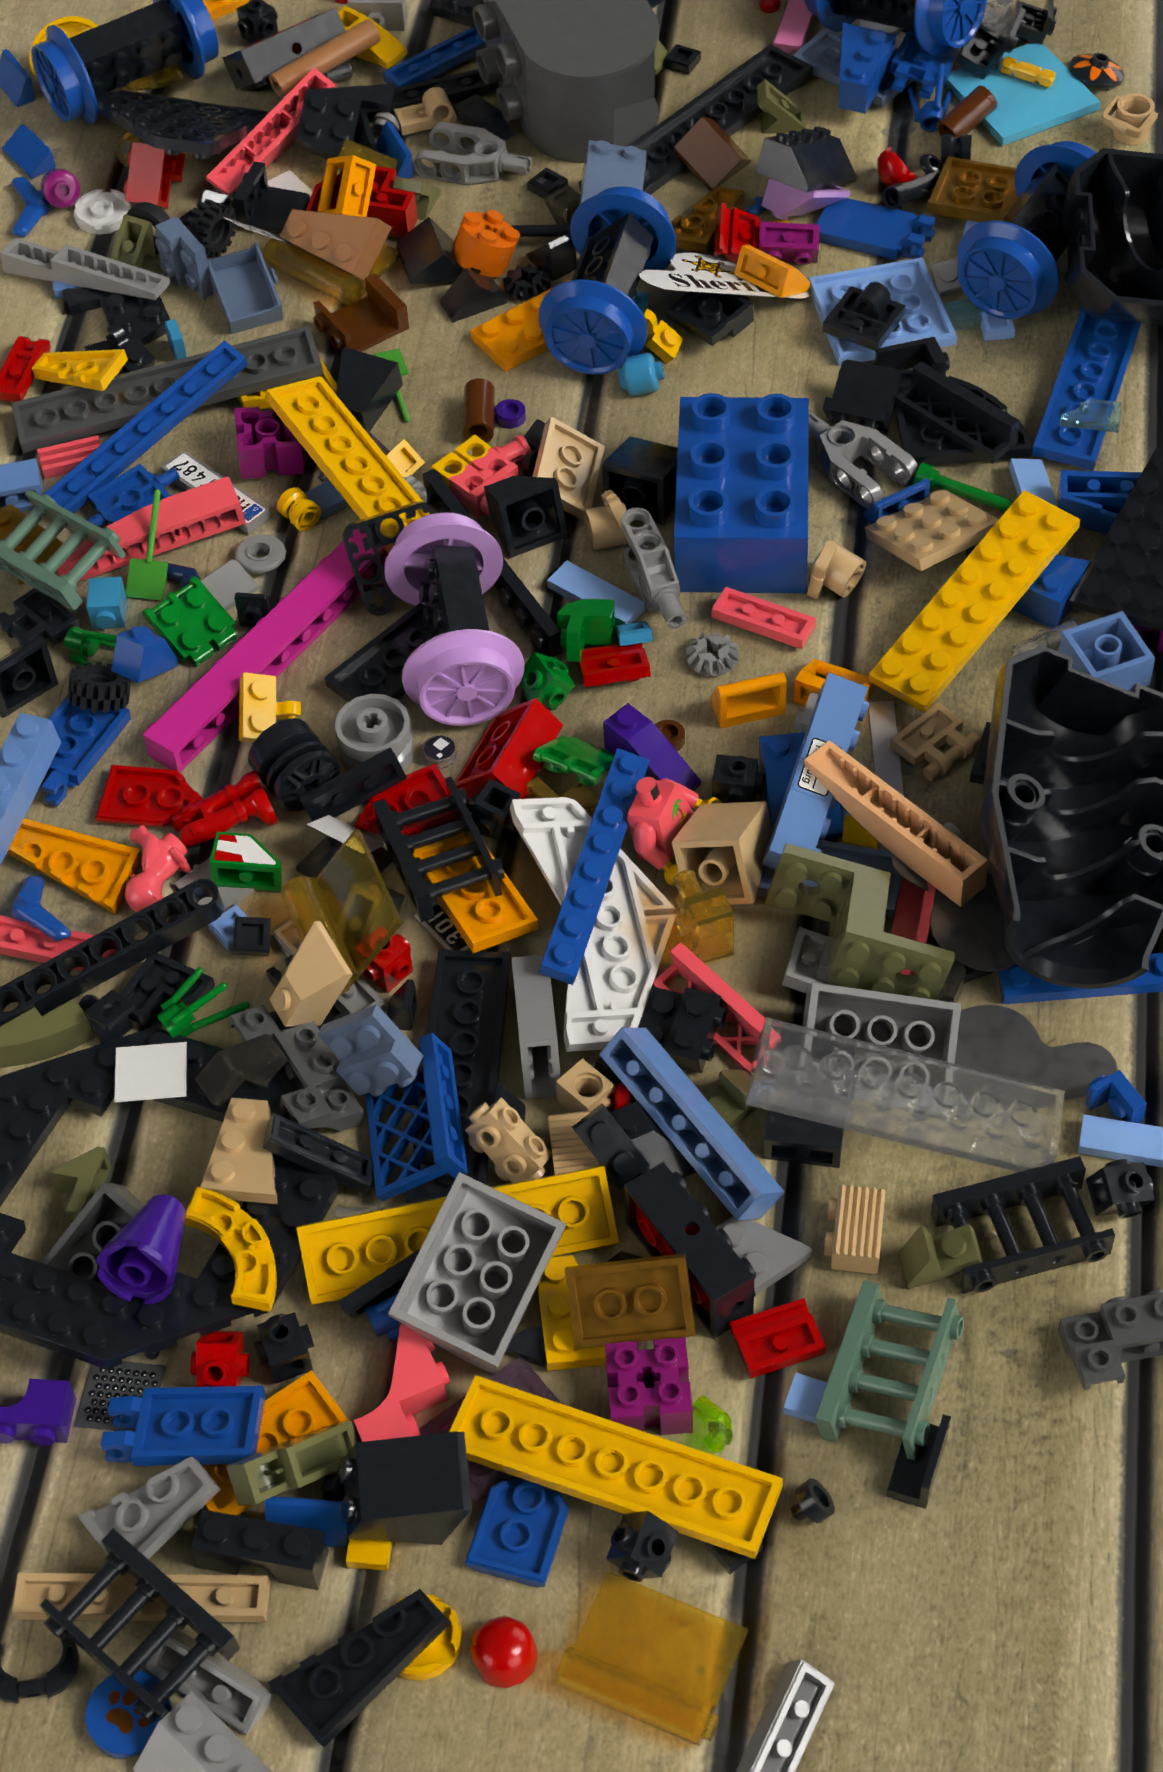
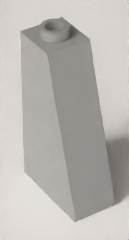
M545 954L512 957L525 1099L557 1096L556 1081L561 1077L551 977L538 973Z

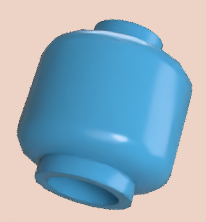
M650 353L628 356L624 364L618 368L622 391L627 390L632 397L657 392L660 386L659 380L665 379L662 362H656Z

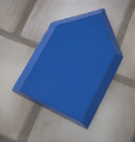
M518 1477L508 1481L503 1480L491 1486L465 1560V1565L477 1572L537 1588L545 1587L569 1513V1507L562 1495L556 1490Z

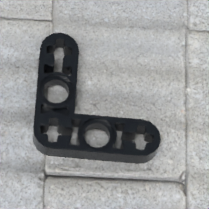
M413 502L352 522L343 531V543L363 604L372 615H385L393 606L392 592L386 582L384 568L377 548L396 542L398 535L404 529V523L399 514L405 513V518L410 519L416 516L415 510L420 508L424 513L429 512V515L435 514L433 508L425 502ZM387 518L395 519L398 523V531L393 536H384L380 532V524ZM358 529L361 534L366 533L367 537L362 539L365 551L372 548L373 553H364L354 559L353 553L358 554L359 550L355 542H349V538L353 537V530ZM365 560H372L377 565V572L371 578H365L359 574V565ZM382 579L383 584H376L380 595L387 596V599L382 601L383 607L377 608L375 604L369 605V601L373 600L374 596L371 588L368 587L364 590L363 585H371Z

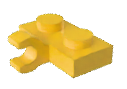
M242 673L239 690V741L253 743L264 730L276 723V719L285 720L301 716V702H276V676Z

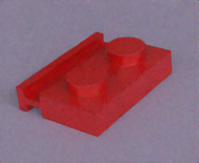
M722 203L717 209L714 255L723 254L727 260L737 263L741 246L750 245L759 250L760 217L735 207L731 210L726 208L725 203Z
M642 643L626 646L614 644L583 649L581 661L577 662L584 687H601L607 683L619 681L632 682L640 678L651 677L650 664Z
M805 1298L730 1322V1332L735 1338L736 1346L750 1379L825 1354L826 1346L812 1314L809 1313Z

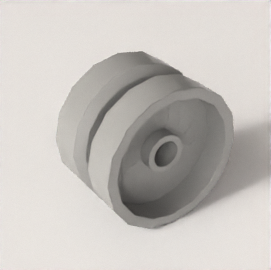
M367 694L356 697L346 703L336 715L334 727L338 741L339 756L342 766L346 771L390 747L395 753L403 771L412 762L414 744L411 735L410 717L406 707L397 699L384 694Z

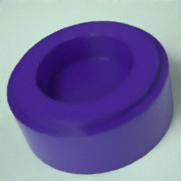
M506 399L499 402L495 407V421L502 428L514 429L521 426L526 420L525 406L518 400Z

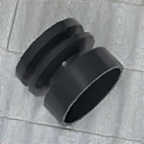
M298 718L285 719L268 727L253 742L248 753V764L251 769L255 771L261 782L266 785L278 804L288 811L304 810L305 808L299 798L300 796L340 775V765L335 757L321 743L307 722Z

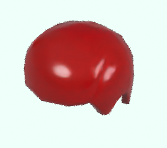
M891 147L879 155L877 159V172L885 186L896 182L904 183L918 178L914 172H911L894 151L889 152L892 149Z
M505 1615L489 1619L474 1632L471 1638V1658L487 1684L502 1688L512 1687L523 1683L534 1672L538 1657L537 1647L530 1630L522 1621Z

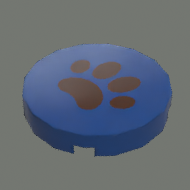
M138 1671L133 1677L148 1693H151L160 1684L157 1677L144 1671ZM111 1675L96 1686L87 1701L85 1721L88 1734L102 1752L114 1758L127 1759L126 1757L135 1755L140 1757L160 1720L157 1718L152 1724L146 1720L133 1706L138 1700ZM170 1698L163 1705L168 1712L172 1710Z

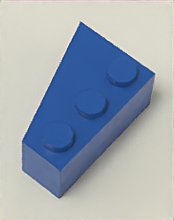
M843 23L838 108L863 114L867 112L889 74L891 61L895 56V34Z
M1061 470L1057 489V506L1079 518L1080 527L1107 534L1142 472Z
M1056 555L1011 610L1056 629L1072 607L1069 600L1091 561Z

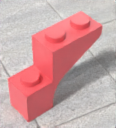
M403 1324L400 1325L392 1384L387 1397L376 1409L353 1420L359 1442L419 1436L420 1432L413 1415L447 1401L445 1385L450 1384V1379L443 1362L435 1363L431 1352L435 1350L434 1343Z

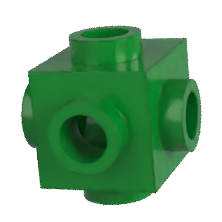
M536 652L524 664V674L519 683L525 691L524 696L527 701L537 698L545 707L554 710L565 701L567 695L575 687L574 682L567 674L569 672L568 668L556 658Z

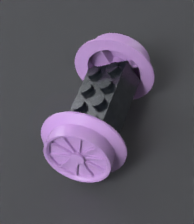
M456 513L430 514L407 525L398 535L395 545L386 558L384 574L389 588L396 596L412 605H418L419 603L425 605L423 624L424 627H429L428 639L411 653L404 664L402 683L406 694L413 702L421 706L425 714L431 719L446 725L467 726L490 720L509 706L514 697L515 689L518 687L524 674V659L514 642L503 635L489 630L483 594L494 585L501 574L503 555L500 545L477 522L467 516Z

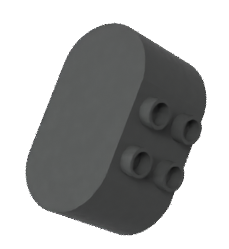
M483 0V4L474 6L473 16L480 38L485 41L486 48L476 51V61L480 75L485 84L498 82L497 100L505 121L510 122L517 119L528 140L540 151L560 160L584 163L589 140H603L614 145L626 147L656 127L658 105L654 97L655 47L659 38V23L647 0Z

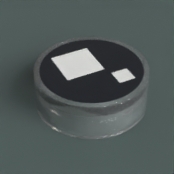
M434 735L423 744V757L429 766L436 763L439 769L447 768L457 759L456 742L447 735Z

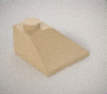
M314 921L269 999L285 1027L299 1026L314 1021L316 1026L321 1025L353 975L321 921Z

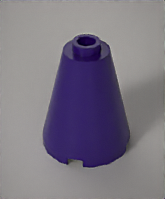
M159 1194L151 1197L101 1249L96 1261L100 1267L97 1274L100 1281L109 1291L127 1301H131L133 1296L145 1299L143 1304L163 1301L170 1294L175 1282L186 1212L184 1206L175 1197Z

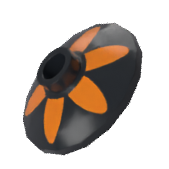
M1103 53L1079 54L1073 57L1069 63V69L1073 76L1093 87L1113 88L1120 85L1125 77L1123 69Z

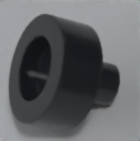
M810 1478L795 1489L798 1503L791 1507V1512L798 1521H802L808 1516L813 1522L821 1523L835 1513V1506L831 1496L817 1480Z

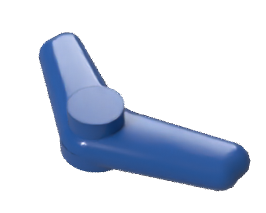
M17 177L12 180V185L24 201L25 208L14 225L12 233L16 236L26 237L41 217L49 213L50 206L41 191H38L26 178Z
M41 876L27 877L12 906V915L20 921L29 923L54 941L58 942L64 938H69L71 936L70 929L41 905L44 878Z

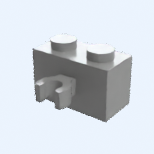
M348 0L349 8L367 16L385 30L405 31L408 16L406 0Z

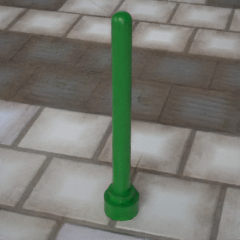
M924 462L920 464L913 484L928 478L930 481L929 489L934 490L935 487L942 490L945 489L950 493L1004 512L1014 502L941 476L940 471L935 470V466Z

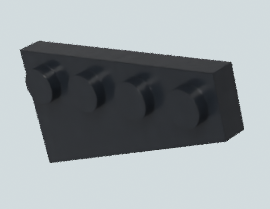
M419 1589L373 1617L372 1623L356 1633L350 1631L337 1639L338 1644L318 1656L316 1654L311 1655L299 1663V1668L284 1677L280 1674L269 1681L268 1684L317 1742L325 1748L451 1622L424 1592Z

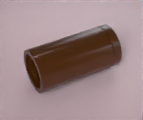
M977 86L937 123V130L941 137L942 134H952L953 137L969 134L997 108L996 98L986 87Z
M472 379L464 387L463 437L465 440H468L473 435H477L486 443L493 439L495 388L486 379Z

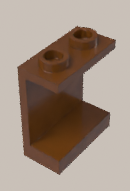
M375 273L365 277L367 296L331 313L319 300L313 302L315 316H313L314 324L320 333L324 332L329 337L335 349L342 351L346 347L362 352L409 329L407 305Z

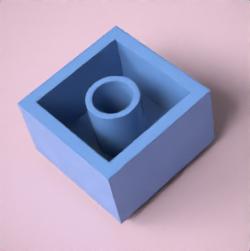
M1123 611L1061 632L1059 652L1073 657V669L1126 690H1130L1135 683L1144 686L1150 685L1155 657Z

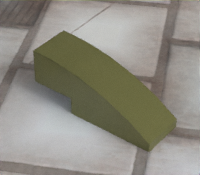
M73 998L44 1016H41L34 1007L0 1026V1068L48 1059L94 1039L92 1027L77 1001Z
M351 1420L305 1434L227 1465L226 1468L238 1506L258 1504L284 1491L303 1487L338 1471L341 1459L345 1458L355 1443L358 1442Z

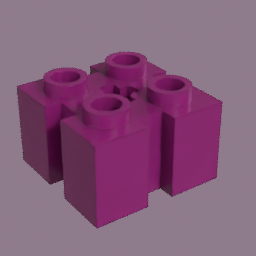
M259 406L234 409L241 479L266 477V471L278 470L279 476L304 473L301 444L273 409L272 411H260Z
M686 1337L653 1340L654 1349L638 1350L637 1341L605 1343L611 1421L644 1431V1427L660 1426L661 1435L693 1433V1407Z

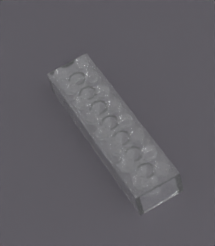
M766 1017L757 1041L745 1105L1021 1172L1054 1163L1058 1155L1065 1091Z

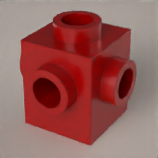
M385 927L381 928L375 935L368 936L358 948L362 974L386 993H389L413 972L410 953L411 946L402 935H394Z
M215 1331L200 1336L196 1343V1351L192 1352L190 1359L191 1376H196L197 1387L240 1386L244 1377L248 1378L250 1372V1354L244 1353V1332Z

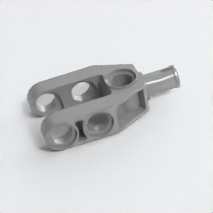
M449 122L436 123L429 134V143L439 151L422 150L413 161L414 170L422 177L464 185L498 181L501 174L505 171L529 175L532 167L531 156L508 153L506 142L486 129ZM437 132L444 133L449 141L440 139L437 136ZM463 137L471 138L475 145L467 144ZM421 159L429 160L433 167H427L422 163ZM448 163L455 164L460 169V172L451 170L448 167Z
M814 412L809 414V434L819 441L818 457L828 480L861 506L868 509L872 504L884 499L885 496H883L879 485L867 475L866 470L863 468L859 469L852 464L856 458H865L900 485H905L915 478L919 468L915 459L878 430L844 420L834 426H829Z
M631 508L622 516V528L629 545L623 553L624 568L639 599L645 602L646 608L651 613L661 611L668 628H679L684 625L687 619L679 604L680 586L668 548L651 514L644 508ZM635 520L643 521L645 525L636 528L630 526L629 523ZM646 543H653L656 545V547L652 549ZM635 555L638 562L631 560L630 557Z

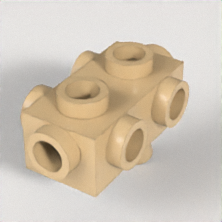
M502 1097L491 1106H488L486 1102L482 1103L469 1115L468 1118L472 1123L465 1130L469 1134V1143L475 1151L479 1153L485 1152L495 1163L494 1169L499 1178L516 1183L541 1178L547 1170L543 1166L552 1155L550 1140L547 1137L536 1136L520 1118L517 1111L510 1107Z

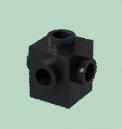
M250 0L248 3L237 8L238 29L241 37L249 43H256L278 33V15L272 5L267 4L263 0Z
M717 754L712 777V797L719 798L722 803L754 802L755 794L762 795L764 774L758 773V759Z
M489 779L481 793L477 792L474 795L468 811L472 813L471 817L480 835L501 842L508 831L514 832L516 827L512 821L509 807L512 799H520L521 793Z
M1127 1159L1115 1160L1105 1164V1167L1086 1179L1096 1216L1118 1214L1120 1219L1134 1217L1142 1213V1207L1155 1200L1153 1182L1147 1174L1144 1162L1129 1164Z
M295 1312L287 1315H274L267 1319L266 1322L257 1325L261 1340L255 1341L254 1346L260 1364L269 1363L275 1384L308 1373L311 1370L313 1371L308 1351L309 1348L314 1347L313 1339L308 1325H299Z
M649 1511L623 1514L619 1526L612 1534L611 1547L606 1560L619 1567V1573L623 1577L635 1582H642L643 1579L662 1577L663 1572L670 1564L671 1551L679 1532Z

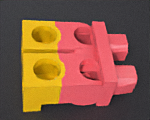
M473 435L455 448V453L451 451L431 466V470L434 469L462 506L471 510V514L477 518L484 514L490 516L484 486L511 476H518V466L512 461L509 462L477 435ZM472 448V455L470 456L467 454V451ZM449 465L450 471L447 473L444 468Z

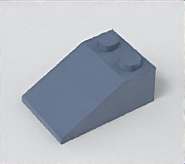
M589 140L582 170L580 204L601 191L612 187L625 186L643 191L646 150H641L635 146L614 145L603 140Z

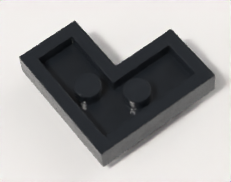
M159 953L147 958L120 993L121 996L133 1002L136 1007L128 1015L129 1018L145 1026L165 999L169 1000L189 976L194 973L195 969ZM202 973L192 987L178 1001L177 1005L183 1001L188 1007L215 987L213 977Z

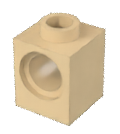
M583 1058L556 1081L557 1102L571 1113L591 1111L602 1103L610 1113L615 1107V1085ZM585 1094H594V1095L591 1096V1097H584V1096H583V1095H585Z

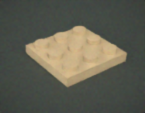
M944 489L933 492L929 497L917 503L908 504L902 510L892 515L880 517L875 523L866 526L865 532L868 540L916 569L923 571L980 543L999 519Z

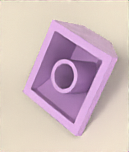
M769 178L761 206L771 210L773 217L788 220L789 216H802L849 198L851 192L839 186L805 192Z

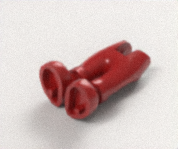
M254 770L243 775L241 780L234 786L230 783L224 786V789L194 804L181 808V811L171 818L175 830L179 832V839L186 848L212 840L216 837L217 832H227L235 825L248 821L250 816L258 817L266 826L271 827L278 824L272 805Z

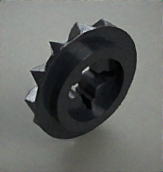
M530 264L527 267L517 265L515 270H508L507 277L503 279L505 292L510 297L520 301H527L551 288L549 272L543 271L541 266L533 268ZM525 279H527L528 281H532V285L530 283H527Z

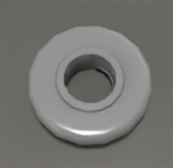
M258 534L248 537L236 548L235 559L250 573H265L281 565L285 559L286 550L284 544L277 537L268 534ZM258 554H267L261 558L254 557Z

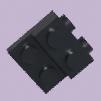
M688 292L667 309L668 319L711 346L715 345L726 334L734 338L754 321L753 303L745 296L734 294Z
M652 986L638 1028H647L681 1069L702 1074L706 1061L711 1062L716 1049L714 1036L717 1028L722 1029L724 1027L727 1008L723 1007L720 995L685 988L684 993H679Z

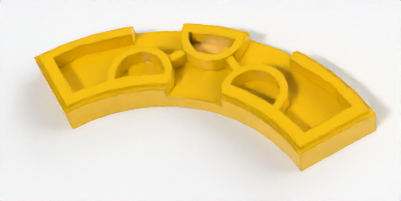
M196 1187L186 1209L184 1224L211 1235L229 1253L235 1266V1283L231 1294L232 1304L271 1312L277 1288V1271L270 1241L264 1229L256 1219H252L243 1211L237 1202L212 1190Z

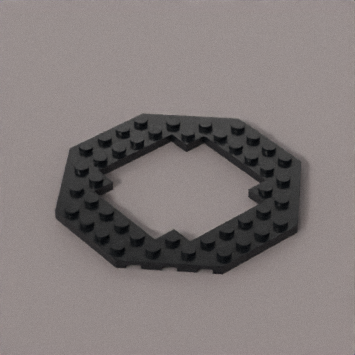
M155 1027L2 1075L0 1077V1207L69 1106L101 1117L115 1098L116 1048L187 1042L186 1097L151 1100L221 1122L224 1120L231 1098L268 1101L271 1116L275 1113L295 1122L287 1108L282 1109L280 1106L281 1096L295 1091L293 1084L287 1077L284 1067H282L281 1071L277 1065L178 1035L172 1038L169 1032ZM273 1153V1162L275 1166L274 1179L277 1204L244 1201L240 1207L252 1219H256L270 1241L277 1271V1288L273 1306L302 1258L296 1227L323 1221L339 1194L338 1183L334 1175L319 1174ZM0 1213V1332L104 1369H110L121 1365L122 1359L145 1352L147 1356L175 1346L178 1339L199 1332L200 1336H204L232 1326V1320L253 1313L254 1317L269 1313L268 1311L232 1304L231 1294L235 1283V1266L229 1253L220 1242L197 1279L176 1272L174 1286L170 1294L163 1301L143 1304L145 1300L143 1298L133 1296L131 1301H127L109 1291L102 1283L11 1253L26 1231L24 1220Z

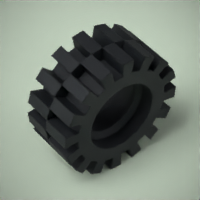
M206 199L204 203H198V209L193 208L191 212L194 215L193 217H188L187 221L190 224L186 228L205 248L206 256L215 258L220 257L221 253L227 251L226 245L231 246L232 244L230 238L231 236L235 237L236 232L233 231V228H236L237 224L225 218L235 220L236 215L231 208Z
M88 662L85 663V666L79 664L69 672L68 700L75 707L80 705L82 710L90 708L91 712L97 713V710H102L103 713H109V709L116 712L119 711V708L124 709L126 704H129L131 680L112 672V664L109 663L106 666L102 665V662H96V665Z

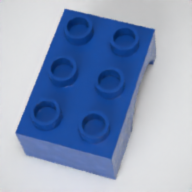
M716 393L703 394L699 397H680L674 528V562L680 592L722 593L724 588L728 587L743 593L806 594L809 398H790L783 394H770L763 398L724 397Z

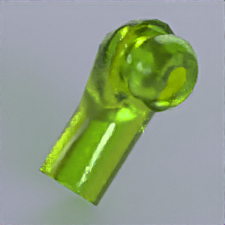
M701 1395L692 1407L693 1412L708 1424V1431L710 1433L704 1438V1444L714 1453H721L724 1451L726 1444L730 1445L733 1440L732 1420L724 1410L705 1395Z

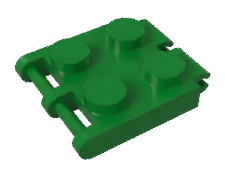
M196 576L190 578L189 584L176 593L170 592L165 595L166 599L152 609L147 607L142 611L144 618L160 637L166 640L177 657L183 663L189 660L194 667L199 666L214 655L215 651L211 644L220 651L234 642L238 636L234 630L236 622Z
M562 735L538 747L534 752L533 760L540 763L545 761V768L555 773L569 774L572 772L577 775L576 781L579 783L595 786L606 780L615 753L601 747L596 749L593 744L574 736L567 737Z

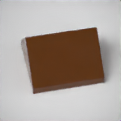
M702 117L672 150L710 191L722 185L752 161L713 119Z

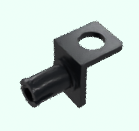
M113 990L101 999L91 994L86 995L78 1003L101 1044L121 1038L133 1028L128 1015L135 1010V1005Z

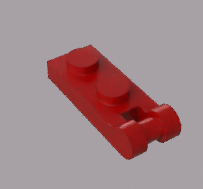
M18 336L0 370V400L17 402L24 399L34 379L31 368L43 353L50 352L51 345L49 340L38 339L37 341H30L29 337Z

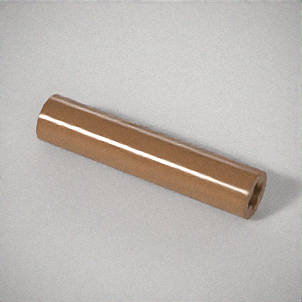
M366 19L269 74L271 86L279 97L286 96L313 68L325 74L381 41L379 31L370 19Z

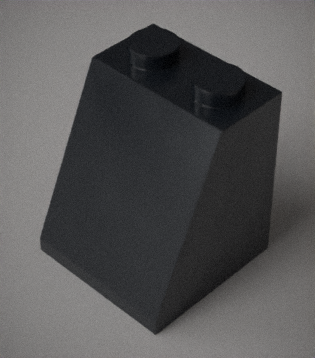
M630 436L602 464L603 493L607 490H612L619 497L621 503L625 504L626 510L636 507L644 508L651 514L655 524L664 526L676 502L678 448Z
M455 1431L357 1442L346 1457L340 1461L338 1477L340 1483H344L345 1495L341 1505V1519L343 1522H346L347 1538L442 1545L472 1510L464 1432Z

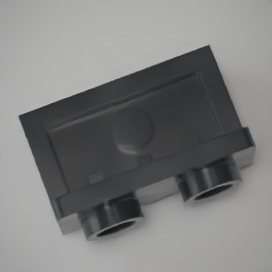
M1017 0L1013 16L1020 7L1024 8L1026 11L1023 20L1026 23L1016 37L1021 41L1029 42L1031 40L1043 44L1046 35L1051 36L1056 24V19L1054 18L1057 7H1054V0H1047L1043 9Z

